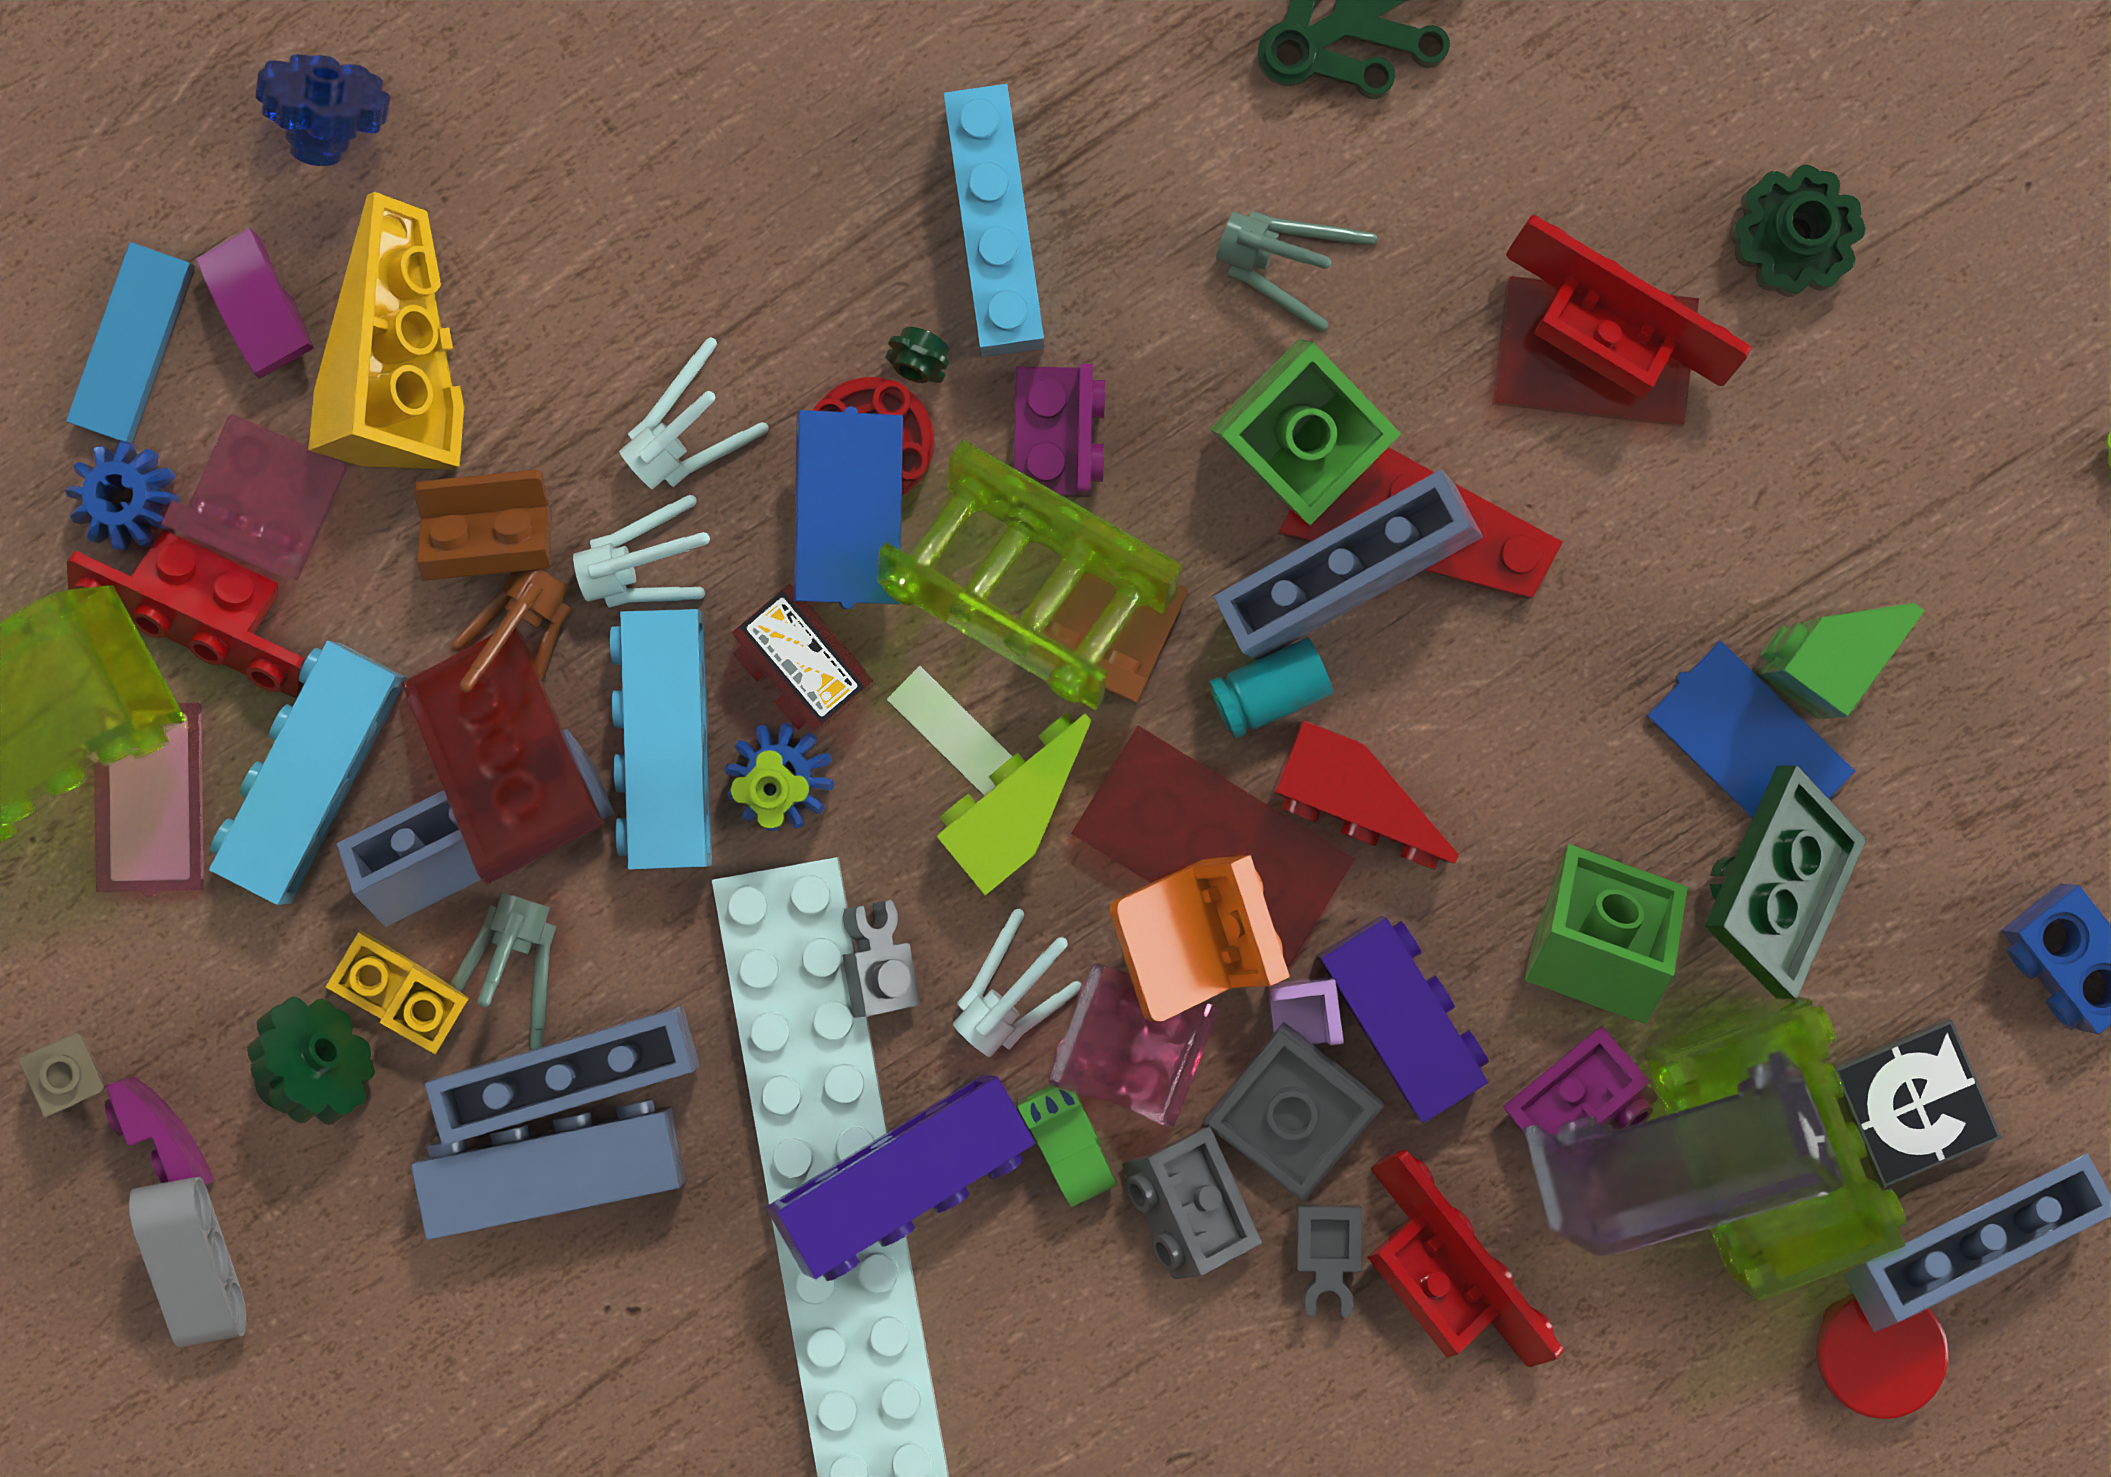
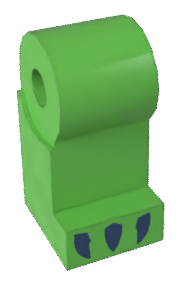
M1070 1076L1018 1100L1017 1107L1071 1207L1118 1186L1110 1165L1100 1147L1102 1143Z

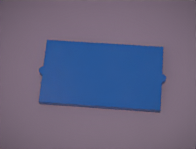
M853 406L845 408L843 412L797 411L793 601L839 603L842 609H850L854 606V603L900 604L903 415L858 413L857 409Z
M1718 641L1689 672L1678 673L1676 676L1677 684L1646 715L1752 819L1776 766L1797 765L1828 799L1855 772L1840 755L1722 641Z

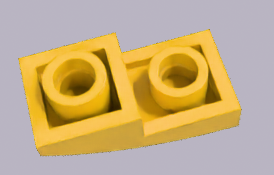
M362 930L357 933L325 987L380 1018L379 1023L434 1054L437 1053L469 999L433 973Z

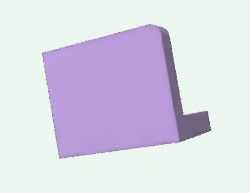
M1330 976L1279 982L1272 986H1267L1273 1034L1285 1022L1311 1044L1328 1042L1330 1045L1344 1044L1335 979Z

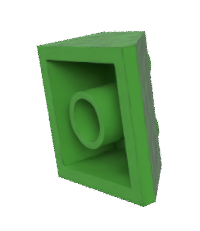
M1298 339L1209 428L1255 477L1308 525H1311L1401 435L1389 420L1313 342Z
M1915 603L1795 622L1789 629L1782 625L1762 649L1760 656L1767 660V662L1757 675L1818 720L1848 717L1925 610Z
M1568 844L1563 853L1533 937L1525 981L1646 1024L1674 977L1688 887Z

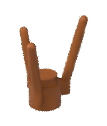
M541 569L521 571L519 575L512 572L502 589L467 624L466 628L451 644L453 650L461 651L504 607L509 611L460 682V689L463 692H469L521 619L538 628L545 618L548 621L521 703L523 711H532L538 692L541 689L560 627L572 610L562 603L570 588Z

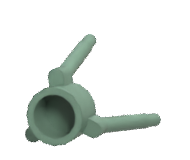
M1253 210L1250 216L1233 211L1225 227L1216 255L1217 260L1231 264L1228 277L1251 285L1302 321L1304 320L1321 332L1328 329V322L1255 272L1254 268L1258 267L1267 270L1273 254L1323 269L1331 266V259L1328 256L1279 241V234L1277 233L1365 245H1374L1377 242V236L1371 232L1357 231L1349 228L1272 218Z
M501 892L497 907L489 906L484 924L452 978L450 985L458 991L464 988L492 939V943L496 944L497 948L478 998L479 1006L488 1007L499 984L511 949L529 954L532 942L536 943L530 1022V1050L543 1045L550 946L557 926L546 923L550 907Z

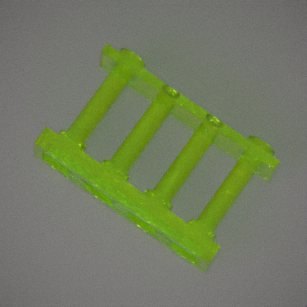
M963 439L949 457L947 490L952 492L954 497L910 556L887 542L884 543L878 552L877 583L881 584L886 593L897 602L907 606L917 605L1047 681L1049 687L1061 698L1070 702L1081 701L1097 710L1103 701L1108 674L1107 670L1097 664L1138 606L1148 605L1162 614L1165 613L1177 595L1182 564ZM974 511H985L1007 524L1008 528L965 587H962L932 568ZM1038 542L1061 555L1063 559L1020 619H1017L988 602L987 599L1027 544ZM1083 574H1094L1115 586L1118 591L1077 649L1072 651L1043 634L1042 631Z

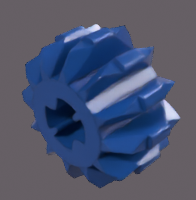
M120 441L114 455L107 447L99 445L93 448L95 468L82 462H77L73 465L76 474L83 477L85 481L83 487L72 485L68 486L65 490L67 497L83 501L82 505L73 510L70 518L77 524L90 523L86 537L91 542L99 544L109 537L112 549L126 551L131 538L138 545L144 547L153 543L150 524L163 530H168L172 527L170 519L161 514L160 511L162 505L174 507L180 503L178 495L162 492V488L169 485L175 479V474L173 470L168 468L156 469L159 454L155 451L145 449L137 455L133 443ZM124 487L133 489L131 503L124 501L121 502V505L113 503L115 489L121 491L125 490Z
M783 723L779 731L778 745H775L770 730L767 726L761 725L756 728V737L762 749L757 751L750 743L744 740H739L735 744V749L738 753L750 761L747 767L735 763L727 764L725 768L726 774L746 777L756 766V758L761 752L767 750L776 751L782 756L785 767H789L792 763L796 770V776H803L808 781L809 794L801 802L810 811L816 814L822 813L825 805L821 800L810 794L812 787L821 790H833L835 782L830 778L814 777V769L826 767L832 763L829 753L819 754L811 759L806 757V754L815 746L818 740L816 735L811 732L807 733L802 737L797 746L793 748L794 725ZM765 785V794L768 796L774 795L776 787H771L768 790ZM729 790L727 793L729 799L735 801L731 795V790ZM794 802L786 811L789 822L795 829L804 826V817L798 806L801 802ZM747 806L742 817L747 821H753L757 817V813ZM779 826L776 827V828H766V829H767V830H770V831H777L778 828H779Z

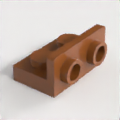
M527 470L419 481L415 483L414 497L421 518L417 564L422 581L550 568L552 513L541 471Z

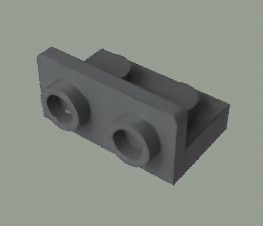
M1210 1126L1199 1128L1148 1155L1134 1157L1123 1163V1169L1128 1178L1126 1180V1189L1129 1198L1140 1212H1143L1154 1236L1152 1247L1157 1260L1163 1268L1170 1272L1174 1279L1202 1276L1262 1244Z

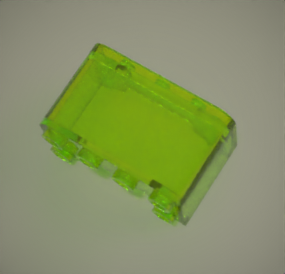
M113 585L56 592L27 605L0 622V843L18 832L14 825L15 822L27 817L36 810L32 803V800L47 791L51 797H55L79 786L88 779L83 770L99 760L103 766H107L131 754L134 759H139L161 749L170 742L166 732L186 721Z
M1800 996L1797 999H1775L1645 1049L1646 1059L1724 1265L1736 1287L1757 1302L1905 1246L1899 1231V1227L1906 1225L1902 1206L1891 1188L1882 1191L1876 1181L1865 1176L1860 1163V1159L1867 1157L1864 1141L1854 1122L1845 1123L1837 1103V1099L1844 1097V1091L1834 1066L1830 1061L1822 1063V1060L1829 1058L1828 1044L1836 1041L1831 1021L1821 1005L1814 1007L1811 999Z

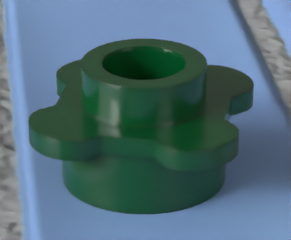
M905 327L900 336H892L888 345L892 349L887 351L885 358L893 365L894 370L899 375L916 383H927L928 381L934 383L943 382L945 373L942 370H945L949 364L946 358L949 347L940 337L921 328Z

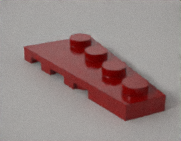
M1388 447L1311 525H1308L1290 509L1277 534L1312 542L1435 472ZM1455 483L1483 537L1423 571L1526 599L1533 598L1563 542Z

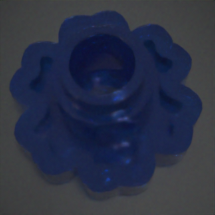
M295 54L290 57L289 63L276 60L268 61L265 67L258 72L255 98L263 103L262 115L275 121L281 128L286 129L285 137L290 143L291 155L309 165L330 166L338 163L341 160L342 152L349 148L350 140L356 138L357 131L363 133H377L380 131L381 126L387 122L390 95L382 90V78L370 73L363 66L356 64L340 65L337 60L325 55Z

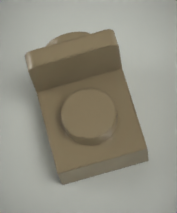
M72 1034L18 1058L44 1118L61 1114L81 1105L82 1101L105 1090V1083L82 1034Z

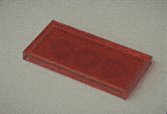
M517 627L469 692H463L460 689V682L470 670L471 665L492 635L401 683L476 872L487 886L604 824L523 635Z
M1139 725L1135 728L1071 832L1072 835L1150 883L1203 859L1251 855L1254 868L1263 883V896L1274 930L1282 942L1283 957L1287 967L1290 966L1355 858Z

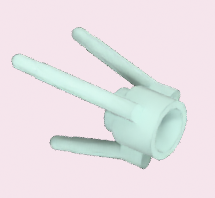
M710 337L705 340L646 418L628 433L632 440L619 451L629 467L651 489H654L664 479L672 487H675L690 473L749 444V442L765 435L769 430V426L761 422L682 462L679 460L687 450L677 437L714 402V393L711 391L705 392L668 426L660 422L716 348L717 341L714 338Z
M688 495L611 535L590 540L591 549L574 553V569L585 600L590 602L605 598L608 608L629 602L702 599L705 596V590L702 587L627 588L626 585L636 583L634 567L706 545L710 541L707 533L701 532L688 537H682L629 553L626 546L619 547L694 507L697 503L696 497Z
M1015 909L1012 912L971 988L957 1002L963 1012L953 1022V1026L970 1044L988 1057H991L1001 1045L1010 1050L1024 1033L1062 1007L1067 1001L1080 993L1083 988L1081 982L1074 981L1013 1023L1020 1015L1014 1008L1015 1004L1067 947V940L1059 937L1038 957L1003 997L992 989L985 997L983 996L1024 918V912L1021 909Z

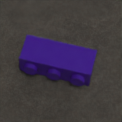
M1379 916L1316 956L1327 974L1335 979L1338 992L1418 1120L1425 1123L1488 1084L1489 1082L1480 1068L1489 1063V1060L1470 1030L1459 1035L1446 1013L1453 1010L1455 1005L1435 975L1425 980L1413 958L1422 954L1405 924L1400 921L1392 926L1387 917Z

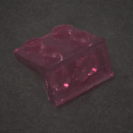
M230 415L226 419L189 506L172 500L162 524L277 575L298 581L347 467L340 460L309 451V447L236 415Z
M1096 962L1092 966L1089 977L1084 980L1079 989L1077 1008L1067 1034L1055 1051L1054 1067L1049 1077V1084L1063 1090L1113 1102L1155 1122L1174 1127L1220 1007L1203 1001L1164 1021H1148L1143 1016L1129 972Z

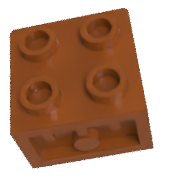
M1074 538L1033 625H1030L1023 639L1020 651L1136 705L1186 599L1188 591L1185 587L1081 538Z

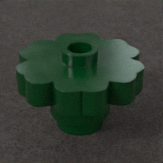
M1805 164L1795 169L1788 177L1779 171H1771L1743 194L1741 207L1745 216L1734 223L1731 228V237L1736 245V260L1743 266L1757 267L1756 280L1762 289L1777 291L1786 297L1798 295L1808 285L1817 291H1824L1833 286L1842 275L1854 267L1856 258L1851 246L1861 240L1866 231L1864 221L1860 217L1861 204L1854 196L1839 195L1840 181L1834 173L1819 171L1817 168ZM1793 223H1797L1803 228L1805 238L1796 232Z
M290 997L282 1004L273 1007L257 1020V1030L260 1036L250 1042L247 1046V1052L252 1062L251 1075L254 1079L255 1089L264 1103L282 1113L288 1114L290 1118L301 1124L308 1122L316 1116L321 1122L331 1125L365 1102L366 1092L363 1084L375 1075L374 1065L370 1059L371 1048L364 1038L352 1034V1020L346 1012L335 1009L330 1002L324 999H317L308 1006L300 998Z

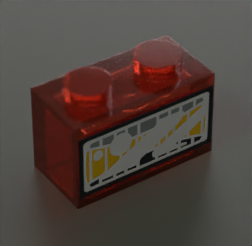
M790 583L731 633L741 644L740 647L732 652L733 655L757 682L765 675L770 678L782 693L774 703L798 730L808 723L814 731L820 732L876 684L808 602L793 601V585Z

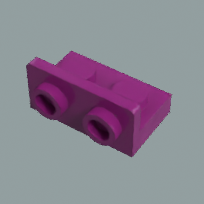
M1080 364V368L1016 366L1014 496L1090 497L1091 482H1103L1104 444L1091 443L1092 418H1104L1105 380H1092L1093 364Z
M1600 1026L1507 1102L1503 1108L1547 1160L1553 1171L1559 1178H1562L1570 1171L1578 1174L1592 1166L1604 1152L1602 1145L1620 1130L1624 1133H1629L1641 1126L1652 1114L1653 1107L1651 1105L1657 1101L1658 1096L1651 1081L1606 1030Z

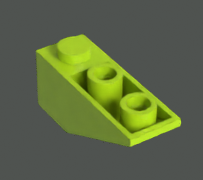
M1066 712L1038 735L1045 745L1039 752L1026 762L1019 753L1015 754L989 776L996 787L976 803L968 793L939 817L946 825V828L937 835V838L985 896L1036 854L1092 721L1086 713L1074 721Z

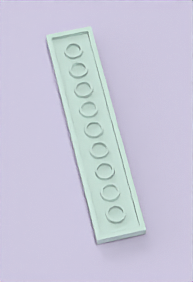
M839 857L712 880L769 1204L888 1132L868 1018L853 1017L842 955L856 952L854 939L849 936L843 923V912L848 906ZM772 1220L817 1476L949 1477L907 1236L886 1247H881L879 1241L857 1254L860 1263L846 1274L831 1281H826L823 1275L815 1280L802 1273Z

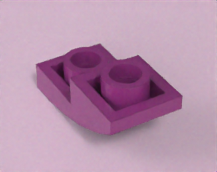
M251 228L196 258L223 320L252 372L259 379L314 349L294 298L282 288L262 238Z
M135 1076L105 1086L110 1098L105 1101V1111L113 1131L118 1136L124 1135L127 1146L151 1137L153 1138L156 1150H153L151 1153L152 1164L161 1183L201 1177L205 1185L214 1182L208 1164L188 1129L169 1105L150 1087Z

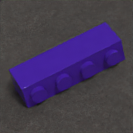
M981 1075L767 1205L765 1208L802 1273L815 1280L823 1275L826 1281H831L855 1268L860 1263L857 1254L879 1241L881 1247H886L910 1234L915 1229L912 1220L932 1207L936 1213H941L962 1202L970 1195L966 1186L988 1174L992 1180L1014 1170L1024 1161L1020 1153L1036 1143L999 1077Z

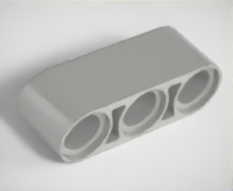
M194 1177L132 1189L129 1200L131 1225L174 1344L180 1348L244 1336L247 1318L243 1293L208 1190L202 1178Z

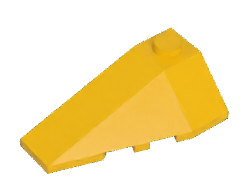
M372 192L366 196L313 394L308 450L362 467L453 470L460 467L464 402L461 387L452 386L446 351L453 349L450 329L441 328L435 292L440 288L441 281L428 213L423 209L377 192Z

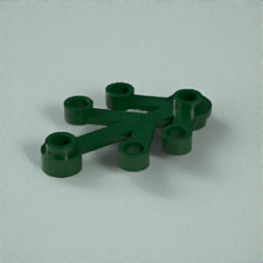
M1290 0L1285 22L1273 25L1262 36L1257 50V59L1263 74L1269 80L1279 85H1299L1315 74L1356 85L1358 91L1364 97L1379 99L1389 93L1395 81V71L1389 61L1381 57H1371L1363 62L1326 50L1325 48L1344 37H1349L1409 53L1414 62L1419 66L1432 68L1444 61L1450 49V40L1447 33L1438 26L1428 25L1417 28L1380 18V16L1408 0H1337L1334 12L1311 26L1310 22L1315 0ZM1424 37L1437 39L1441 45V52L1433 57L1424 55L1419 49V40ZM1284 45H1292L1298 49L1301 58L1294 65H1285L1278 59L1277 50ZM1370 68H1378L1385 73L1387 82L1383 87L1372 88L1364 81V72Z

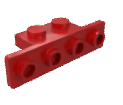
M1531 215L1506 252L1508 259L1558 289L1533 334L1642 400L1645 399L1654 387L1670 357L1714 384L1724 386L1747 359L1751 351V346L1748 343L1734 336L1728 329L1711 322L1678 302L1672 295L1658 290L1622 268L1616 261L1602 256L1569 236L1561 228L1549 224L1536 215Z
M162 530L132 576L78 551H74L67 560L68 590L88 608L96 611L108 610L131 621L138 630L150 637H165L189 648L197 658L208 664H223L247 675L252 683L269 692L281 691L294 698L298 697L304 684L299 682V674L305 659L254 634L278 597L277 582L166 530Z
M1401 1150L1384 1157L1371 1167L1373 1174L1407 1215L1408 1219L1367 1258L1445 1357L1458 1355L1492 1323L1527 1367L1556 1360L1564 1352V1348L1555 1338L1551 1323L1540 1311L1529 1305L1514 1286V1279L1508 1268L1499 1260L1491 1257L1475 1237L1474 1228L1469 1219L1461 1211L1452 1207L1434 1185L1433 1175L1428 1167L1419 1159L1412 1157L1406 1150Z

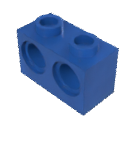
M2060 883L2001 929V932L2012 944L2006 952L2014 965L2027 978L2032 980L2037 976L2052 995L2046 1000V1003L2055 1017L2066 1028L2072 1030L2077 1027L2081 1031L2100 1034L2111 1025V925L2080 885ZM2058 920L2065 929L2066 939L2063 947L2058 952L2050 954L2043 944V932L2050 922ZM2097 970L2104 978L2105 991L2099 1001L2090 1004L2084 997L2083 983L2091 972Z

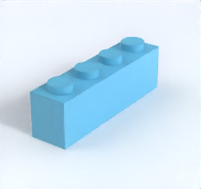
M1007 84L945 92L944 100L982 357L1044 349V334Z
M698 609L620 612L621 626H613L610 630L611 661L613 665L622 664L623 690H613L612 694L613 725L615 729L624 728L625 754H615L614 758L616 792H626L627 818H617L616 821L618 856H628V869L712 866L704 612Z
M327 640L322 650L317 647L314 648L301 668L299 682L303 683L304 686L293 707L286 704L272 724L269 738L275 742L264 764L259 761L255 762L243 780L239 794L245 797V800L235 820L227 818L214 836L210 852L216 854V857L209 870L276 905L292 903L408 678L341 643Z

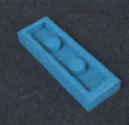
M129 243L66 422L120 441L133 443L195 269L194 265L138 244Z

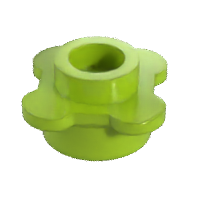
M771 750L761 752L756 758V766L747 776L736 778L731 785L733 799L738 803H746L757 813L759 824L765 828L780 826L784 821V813L794 802L804 801L809 794L808 781L803 776H794L783 765L782 756L778 752ZM768 783H773L776 786V793L772 796H768L764 792V787Z

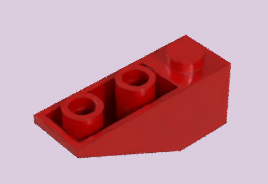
M1305 720L1299 722L1272 789V793L1285 797L1281 806L1282 810L1315 823L1320 812L1344 821L1340 833L1375 847L1380 836L1403 844L1400 857L1432 870L1436 869L1439 859L1448 863H1456L1459 854L1363 743Z

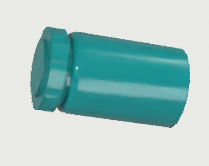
M1309 637L1229 672L1224 680L1219 676L1209 681L1212 690L1210 694L1226 730L1231 732L1234 739L1247 734V728L1252 730L1258 729L1334 694L1326 669Z

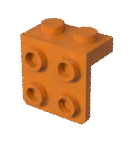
M1251 855L1203 859L1115 899L1110 906V916L1143 1016L1148 1021H1164L1230 988L1272 986L1290 977L1283 957L1282 942L1274 930L1263 896V883L1254 868Z

